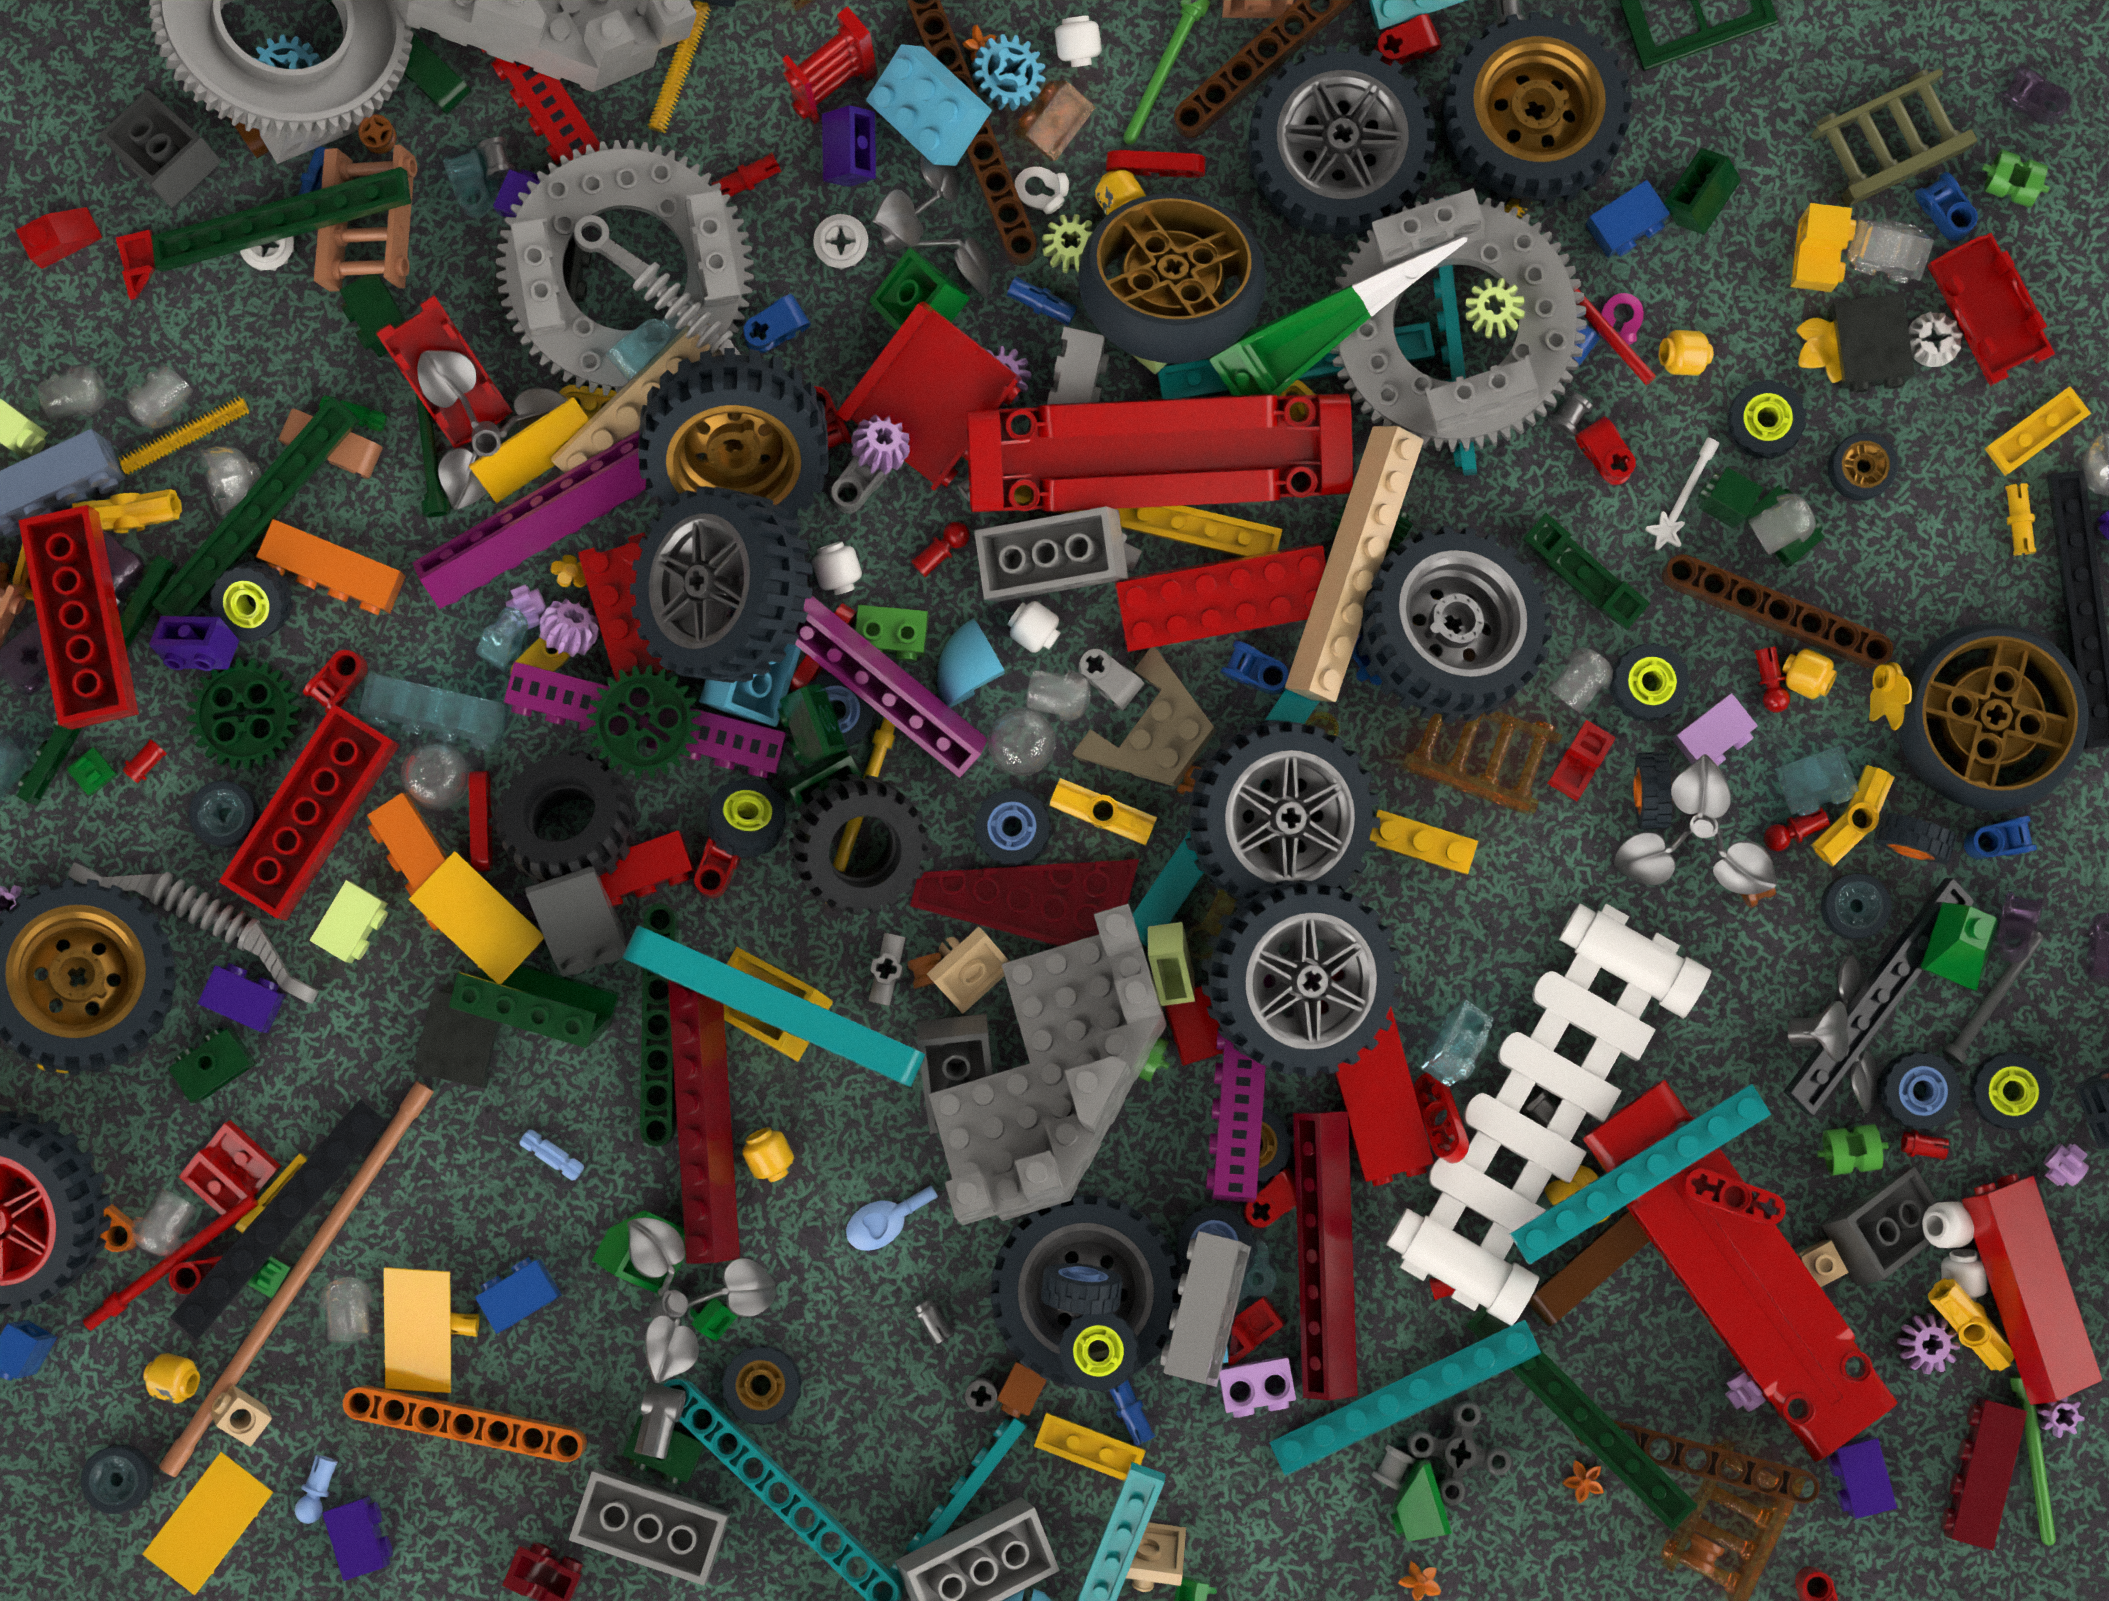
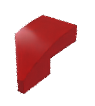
M152 230L116 237L124 267L122 274L130 300L138 298L156 270L151 237L153 236Z

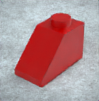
M87 207L45 214L15 230L30 260L41 269L103 238Z

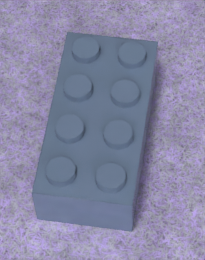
M89 429L1 470L0 536L4 535L6 538L20 534L18 520L53 513L66 506L72 508V503L88 501L87 497L98 491L100 494H105L119 487L118 482L126 479V476L110 441L93 429Z

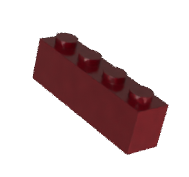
M1979 1397L1976 1404H1971L1967 1414V1424L1971 1425L1968 1438L1962 1439L1958 1451V1458L1962 1459L1959 1473H1954L1950 1483V1493L1954 1494L1951 1507L1945 1508L1941 1519V1528L1945 1529L1944 1536L1952 1540L1994 1551L2028 1411Z

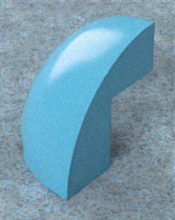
M974 618L964 623L950 637L939 659L937 669L938 695L940 700L950 708L974 696L975 689L1005 674L1000 661Z

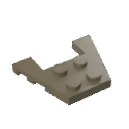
M1152 647L1136 666L1134 672L1159 689L1160 693L1120 747H1116L1090 729L1072 755L1086 763L1087 761L1105 768L1118 769L1132 773L1134 776L1176 787L1217 730L1158 650Z

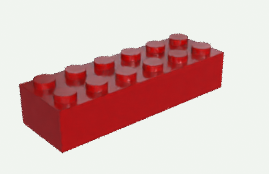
M85 505L18 520L58 725L72 730L139 715L99 512Z
M1314 543L1128 577L1126 580L1114 581L1127 651L1308 619L1326 567L1323 545Z
M333 704L218 882L275 918L287 921L400 744Z

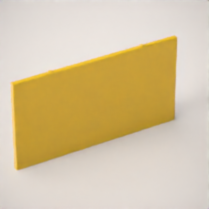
M572 397L500 444L499 450L494 455L482 456L468 466L497 504L554 467L555 464L552 462L551 457L589 421V418L576 399Z
M456 851L408 899L427 917V920H431L478 965V968H481L498 984H502L544 940L543 934Z
M384 1267L385 1389L451 1393L450 1271Z
M220 1452L142 1555L193 1595H196L209 1576L214 1574L216 1567L251 1521L258 1516V1512L274 1492L224 1453Z

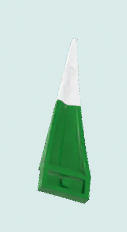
M1461 235L1244 333L1240 339L1227 349L1210 356L1209 361L1233 396L1276 394L1279 396L1375 313L1467 242L1468 235Z

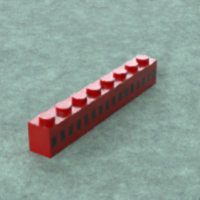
M494 57L495 61L490 64L501 81L508 78L514 87L509 91L510 95L519 109L526 106L532 117L528 118L527 121L537 137L544 134L550 145L545 147L556 165L561 163V155H564L570 161L573 160L574 149H577L582 156L586 155V145L589 144L595 152L599 151L600 143L558 79L533 71L534 68L516 61L511 63Z

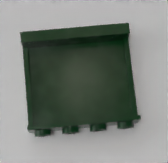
M521 963L502 984L496 983L481 968L478 977L458 972L449 1007L587 1048L611 1027L620 993L566 976L562 977V975Z

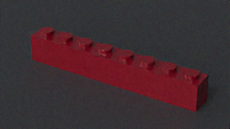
M668 981L686 1264L718 1263L740 1259L724 1005L678 983Z
M1348 1111L1293 1113L1303 1398L1330 1401L1358 1396Z

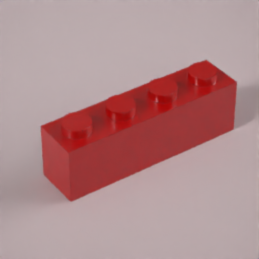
M678 830L628 848L630 852L624 861L619 859L616 862L618 868L611 875L607 872L600 876V879L615 908L624 904L622 898L636 894L638 899L656 893L655 886L669 882L670 887L683 884L690 880L688 875L696 871L683 834Z

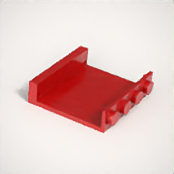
M922 301L917 304L837 411L836 415L845 422L853 420L858 425L863 419L870 421L871 417L875 414L881 421H884L890 415L892 424L902 423L903 429L901 432L908 433L910 439L908 442L910 452L904 461L933 483L931 489L935 491L941 484L947 488L959 473L954 467L962 457L968 461L966 412L971 410L999 409L1003 403L1010 406L1021 392L1017 385L1022 378L930 305Z

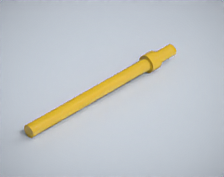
M885 717L880 730L876 729L872 740L874 747L863 779L866 775L878 778L887 749H891L896 737L893 735L895 725ZM864 816L853 818L846 824L832 864L839 871L845 872Z

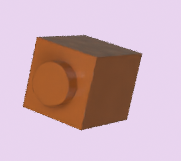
M1016 1360L997 1397V1401L1003 1403L1000 1409L1016 1418H1019L1021 1413L1029 1416L1047 1380L1040 1377L1039 1374L1030 1368L1025 1367L1019 1360Z

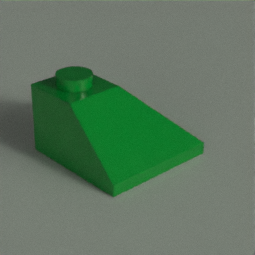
M909 247L870 298L869 302L898 331L917 304L922 301L952 322L969 301L970 297L953 279L916 250Z
M1943 902L1921 969L1970 990L1977 991L1999 927L1997 918L1972 906Z
M643 1210L609 1228L592 1261L614 1276L658 1294V1289L662 1287L667 1272L658 1278H650L638 1272L629 1254V1230L627 1223L637 1218H652L663 1221L679 1233L685 1248L684 1227ZM686 1250L683 1260L675 1265H672L675 1269V1274L673 1276L671 1283L673 1282L684 1259L686 1258Z
M1418 1458L1394 1502L1396 1513L1390 1514L1396 1534L1403 1533L1407 1542L1452 1533L1431 1464L1425 1458Z

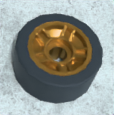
M1856 433L1845 438L1832 451L1828 461V476L1833 487L1842 496L1854 501H1868L1881 495L1894 482L1898 472V458L1893 447L1883 437L1873 433ZM1860 460L1865 465H1870L1866 473L1860 472L1857 468V463Z

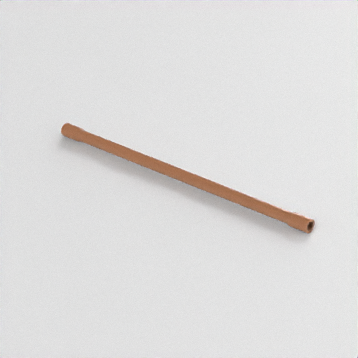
M418 1080L415 1082L400 1104L399 1111L182 1435L175 1440L159 1464V1468L173 1477L178 1476L194 1452L196 1444L213 1420L211 1412L214 1401L221 1393H226L232 1385L236 1386L412 1121L419 1116L435 1092Z

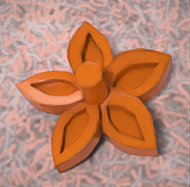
M974 25L972 28L973 39L965 40L962 43L964 47L970 50L972 62L977 58L976 52L981 46L985 47L984 45L988 39H996V36L991 34L983 37L978 25Z
M1574 1460L1573 1471L1575 1476L1567 1477L1563 1480L1562 1484L1568 1488L1575 1489V1497L1580 1504L1585 1501L1589 1492L1594 1494L1604 1493L1600 1483L1594 1481L1600 1474L1601 1466H1593L1586 1471L1583 1464Z
M1412 1561L1408 1569L1410 1576H1405L1398 1582L1404 1587L1413 1588L1412 1597L1415 1601L1421 1600L1424 1594L1436 1596L1441 1593L1440 1587L1433 1581L1437 1568L1428 1567L1421 1572L1420 1568Z

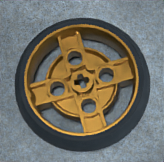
M1161 193L1140 197L1108 214L1097 225L1087 240L1078 272L1082 302L1097 329L1120 349L1139 358L1160 363L1194 362L1213 356L1230 347L1243 336L1254 322L1262 305L1266 290V273L1262 253L1254 236L1243 222L1233 213L1212 201L1179 193ZM1126 251L1127 255L1120 275L1107 281L1104 271L1115 258ZM1236 275L1240 288L1229 300L1219 305L1217 301L1222 293L1224 280Z
M2000 623L1975 624L1956 629L1943 635L1928 646L1915 660L1906 675L1911 684L1912 699L1909 704L1905 705L1903 723L1898 728L1903 751L1917 775L1931 789L1954 803L1990 811L2009 810L2031 804L2053 791L2071 772L2082 753L2086 741L2089 718L2088 704L2082 682L2065 655L2051 642L2030 630ZM1989 649L1985 665L1962 673L1950 685L1933 681L1942 667L1956 656L1970 650ZM2026 663H2029L2036 669L2047 683L2055 701L2057 715L2045 712L2044 702L2038 689L2024 676ZM1996 675H2001L2006 679L2008 685L2005 692L1995 687L1994 678ZM1953 699L1963 702L1965 706L1963 716L1953 712L1951 707ZM1994 709V715L1999 716V721L1990 723L1991 718L1987 717L1986 713ZM2022 717L2029 719L2033 725V731L2030 735L2025 734L2020 728ZM1926 718L1940 721L1941 731L1946 743L1961 758L1958 772L1952 769L1936 750L1928 731ZM1980 741L1986 743L1990 748L1988 759L1980 757L1977 752V745ZM2034 748L2051 752L2043 765L2028 778L2009 785L1995 786L1999 768L2008 767L2020 762Z

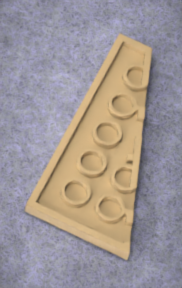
M687 325L551 457L552 462L561 471L566 473L637 432L640 426L642 405H647V394L652 386L660 389V376L667 370L672 374L678 372V362L685 358H688L691 363L699 361L700 352L708 351L710 345L707 344L698 349L696 344L700 336L697 334L687 339L686 334L690 328Z

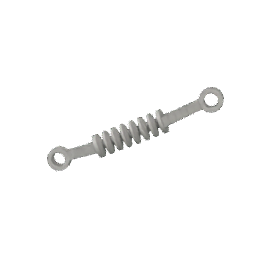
M588 215L578 220L574 229V240L577 246L585 252H599L620 268L626 270L635 280L633 284L634 290L639 291L647 286L648 290L644 299L648 301L657 296L659 299L654 307L657 311L668 306L669 309L665 315L667 320L678 315L679 319L675 326L678 330L689 325L690 328L686 338L690 339L698 334L700 336L696 344L698 349L709 344L712 356L724 355V348H735V354L741 355L730 341L734 335L730 330L719 335L718 332L722 325L720 321L709 326L707 323L712 315L709 311L701 316L697 315L701 307L700 302H696L690 307L687 306L691 296L689 292L678 297L677 293L681 286L678 282L667 287L666 284L670 278L668 273L659 278L656 277L660 268L659 264L654 262L649 266L639 258H635L633 254L628 253L627 250L618 244H615L614 241L609 239L608 225L602 218ZM587 226H595L600 230L602 236L595 242H589L583 238L582 230Z
M74 862L67 874L82 884H87V879L98 880L99 885L111 888L113 884L122 888L123 891H136L150 898V902L154 905L159 904L163 898H166L164 910L170 911L177 904L176 916L181 918L190 911L188 917L190 924H194L202 917L200 928L205 931L212 924H215L212 933L215 937H219L226 930L225 942L228 944L238 936L237 948L241 951L246 949L259 956L268 971L271 972L274 980L277 981L279 987L286 992L313 1004L319 993L312 986L290 976L258 919L252 918L245 925L246 913L242 911L235 918H232L234 913L232 905H228L220 912L222 901L217 898L208 905L210 895L207 892H204L196 899L198 888L194 885L184 893L185 881L180 879L171 886L173 874L169 872L164 874L103 877L89 868Z

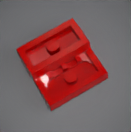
M1202 986L1195 988V1002L1164 1006L1183 1066L1223 1053V1049H1216L1217 1029L1220 1027V1024L1209 1016L1206 1007L1211 1006L1212 1003L1210 997L1203 994Z
M229 1120L223 1124L207 1146L198 1151L178 1177L222 1216L251 1194L256 1197L282 1166L236 1124Z

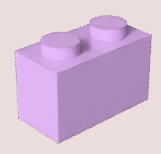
M1731 693L1677 734L1672 740L1691 764L1695 763L1702 755L1707 754L1718 766L1726 760L1723 753L1730 747L1734 746L1736 750H1739L1754 738L1750 732L1758 727V725Z

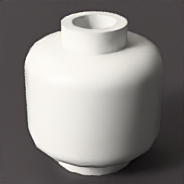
M1089 16L1062 19V25L1055 29L1058 57L1063 61H1071V67L1092 65L1091 58L1100 55L1102 47L1099 26L1096 22L1089 21Z
M843 541L817 549L818 555L813 558L812 566L820 588L823 590H833L835 595L854 590L853 583L862 576V570L854 548L844 546Z
M1032 601L1028 605L1023 602L1007 624L1011 627L1010 637L1032 653L1040 651L1043 646L1049 650L1061 634L1056 630L1059 623L1058 616L1037 601Z
M1938 1202L1930 1206L1924 1213L1922 1220L1923 1232L1932 1245L1938 1248H1956L1970 1243L1974 1238L1973 1220L1969 1212L1964 1208L1963 1203Z
M1972 1249L1953 1250L1949 1253L1950 1256L1941 1262V1280L1943 1278H1954L1969 1297L1976 1302L1977 1298L1986 1294L1989 1289V1281L1981 1257L1977 1251Z

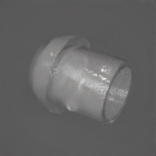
M162 364L155 372L149 373L147 375L148 379L141 386L133 384L126 398V404L131 415L140 424L153 430L162 429L173 423L171 415L176 410L180 411L183 408V403L194 394L189 385L165 364Z
M71 365L67 370V374L60 376L54 374L50 379L41 381L38 389L41 405L47 416L54 421L70 416L78 417L80 413L89 418L96 414L106 403V387L102 377L95 369L83 365Z
M1789 493L1776 497L1777 504L1748 520L1768 556L1799 538L1804 543L1816 528V519L1805 499L1798 494Z
M1585 647L1576 649L1565 657L1570 662L1548 688L1580 714L1601 687L1606 690L1608 689L1613 677V669L1610 663L1593 649Z
M1069 669L1066 675L1034 670L1027 693L1028 710L1057 714L1060 721H1073L1083 717L1091 699L1089 680L1084 675L1072 669Z
M159 1189L143 1217L135 1216L131 1230L132 1238L145 1251L156 1256L167 1257L184 1244L179 1238L197 1209L173 1193Z
M354 1277L338 1278L326 1284L321 1291L318 1306L326 1311L327 1334L330 1342H353L371 1336L368 1304L374 1301V1296L370 1287L362 1279Z

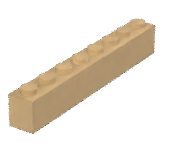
M1399 426L1372 427L1285 685L1286 689L1310 700L1336 702L1361 628L1363 606L1367 591L1373 586L1371 583L1374 575L1381 569L1380 565L1384 560L1424 439Z

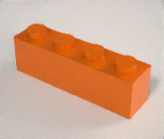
M272 519L256 556L261 561L269 564V567L277 569L282 577L285 571L296 575L295 582L314 590L317 584L329 589L327 595L345 603L349 597L360 601V609L377 616L380 610L391 613L406 578V575L397 569L275 519Z
M402 792L367 815L372 823L368 826V829L379 844L384 842L390 853L386 857L397 873L400 871L404 873L409 881L405 884V887L410 896H412L448 857L410 797ZM424 915L430 927L434 931L438 930L439 928L431 920H427V917Z

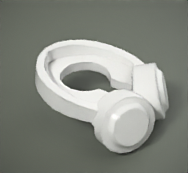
M1029 167L1019 173L1015 180V188L1020 200L1032 209L1043 210L1047 215L1052 214L1063 205L1065 201L1063 197L1067 196L1069 190V180L1065 173L1055 174L1043 167ZM1032 177H1038L1043 180L1045 187L1053 189L1055 194L1051 197L1043 193L1032 196L1025 190V183Z

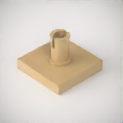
M980 927L975 929L961 943L955 937L945 939L953 949L949 950L942 942L939 952L945 958L927 973L930 979L962 1014L1005 976L1002 964L1010 962Z
M1148 1522L1126 1578L1132 1579L1134 1589L1141 1592L1151 1591L1154 1588V1582L1181 1586L1186 1527Z

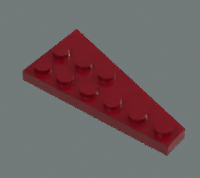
M1139 859L924 872L921 879L917 878L910 907L1051 945L1063 946L1099 935L1094 914L1128 904Z

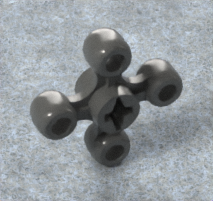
M1463 1399L1455 1404L1453 1408L1455 1429L1449 1437L1438 1439L1426 1430L1417 1429L1412 1431L1406 1440L1407 1449L1414 1457L1426 1458L1437 1456L1444 1461L1446 1473L1437 1486L1442 1502L1449 1506H1455L1463 1501L1465 1497L1463 1476L1468 1468L1481 1466L1493 1475H1503L1510 1470L1512 1465V1458L1506 1449L1500 1446L1482 1449L1474 1443L1472 1431L1480 1422L1481 1409L1476 1402L1470 1399ZM1465 1408H1471L1473 1411L1472 1417L1468 1420L1462 1419L1461 1416ZM1425 1438L1427 1441L1426 1447L1421 1450L1416 1449V1440ZM1463 1442L1462 1447L1468 1451L1467 1456H1461L1456 1463V1457L1450 1452L1452 1448L1458 1449L1459 1443ZM1501 1455L1503 1458L1502 1464L1494 1467L1492 1465L1493 1457ZM1450 1485H1454L1457 1488L1456 1494L1452 1497H1448L1445 1494L1446 1488Z

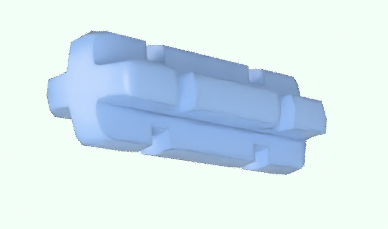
M528 1129L519 1142L522 1147L529 1152L533 1150L535 1156L554 1169L562 1170V1174L570 1180H576L584 1169L582 1163L575 1158H568L569 1154L547 1139L542 1140V1136L534 1130Z

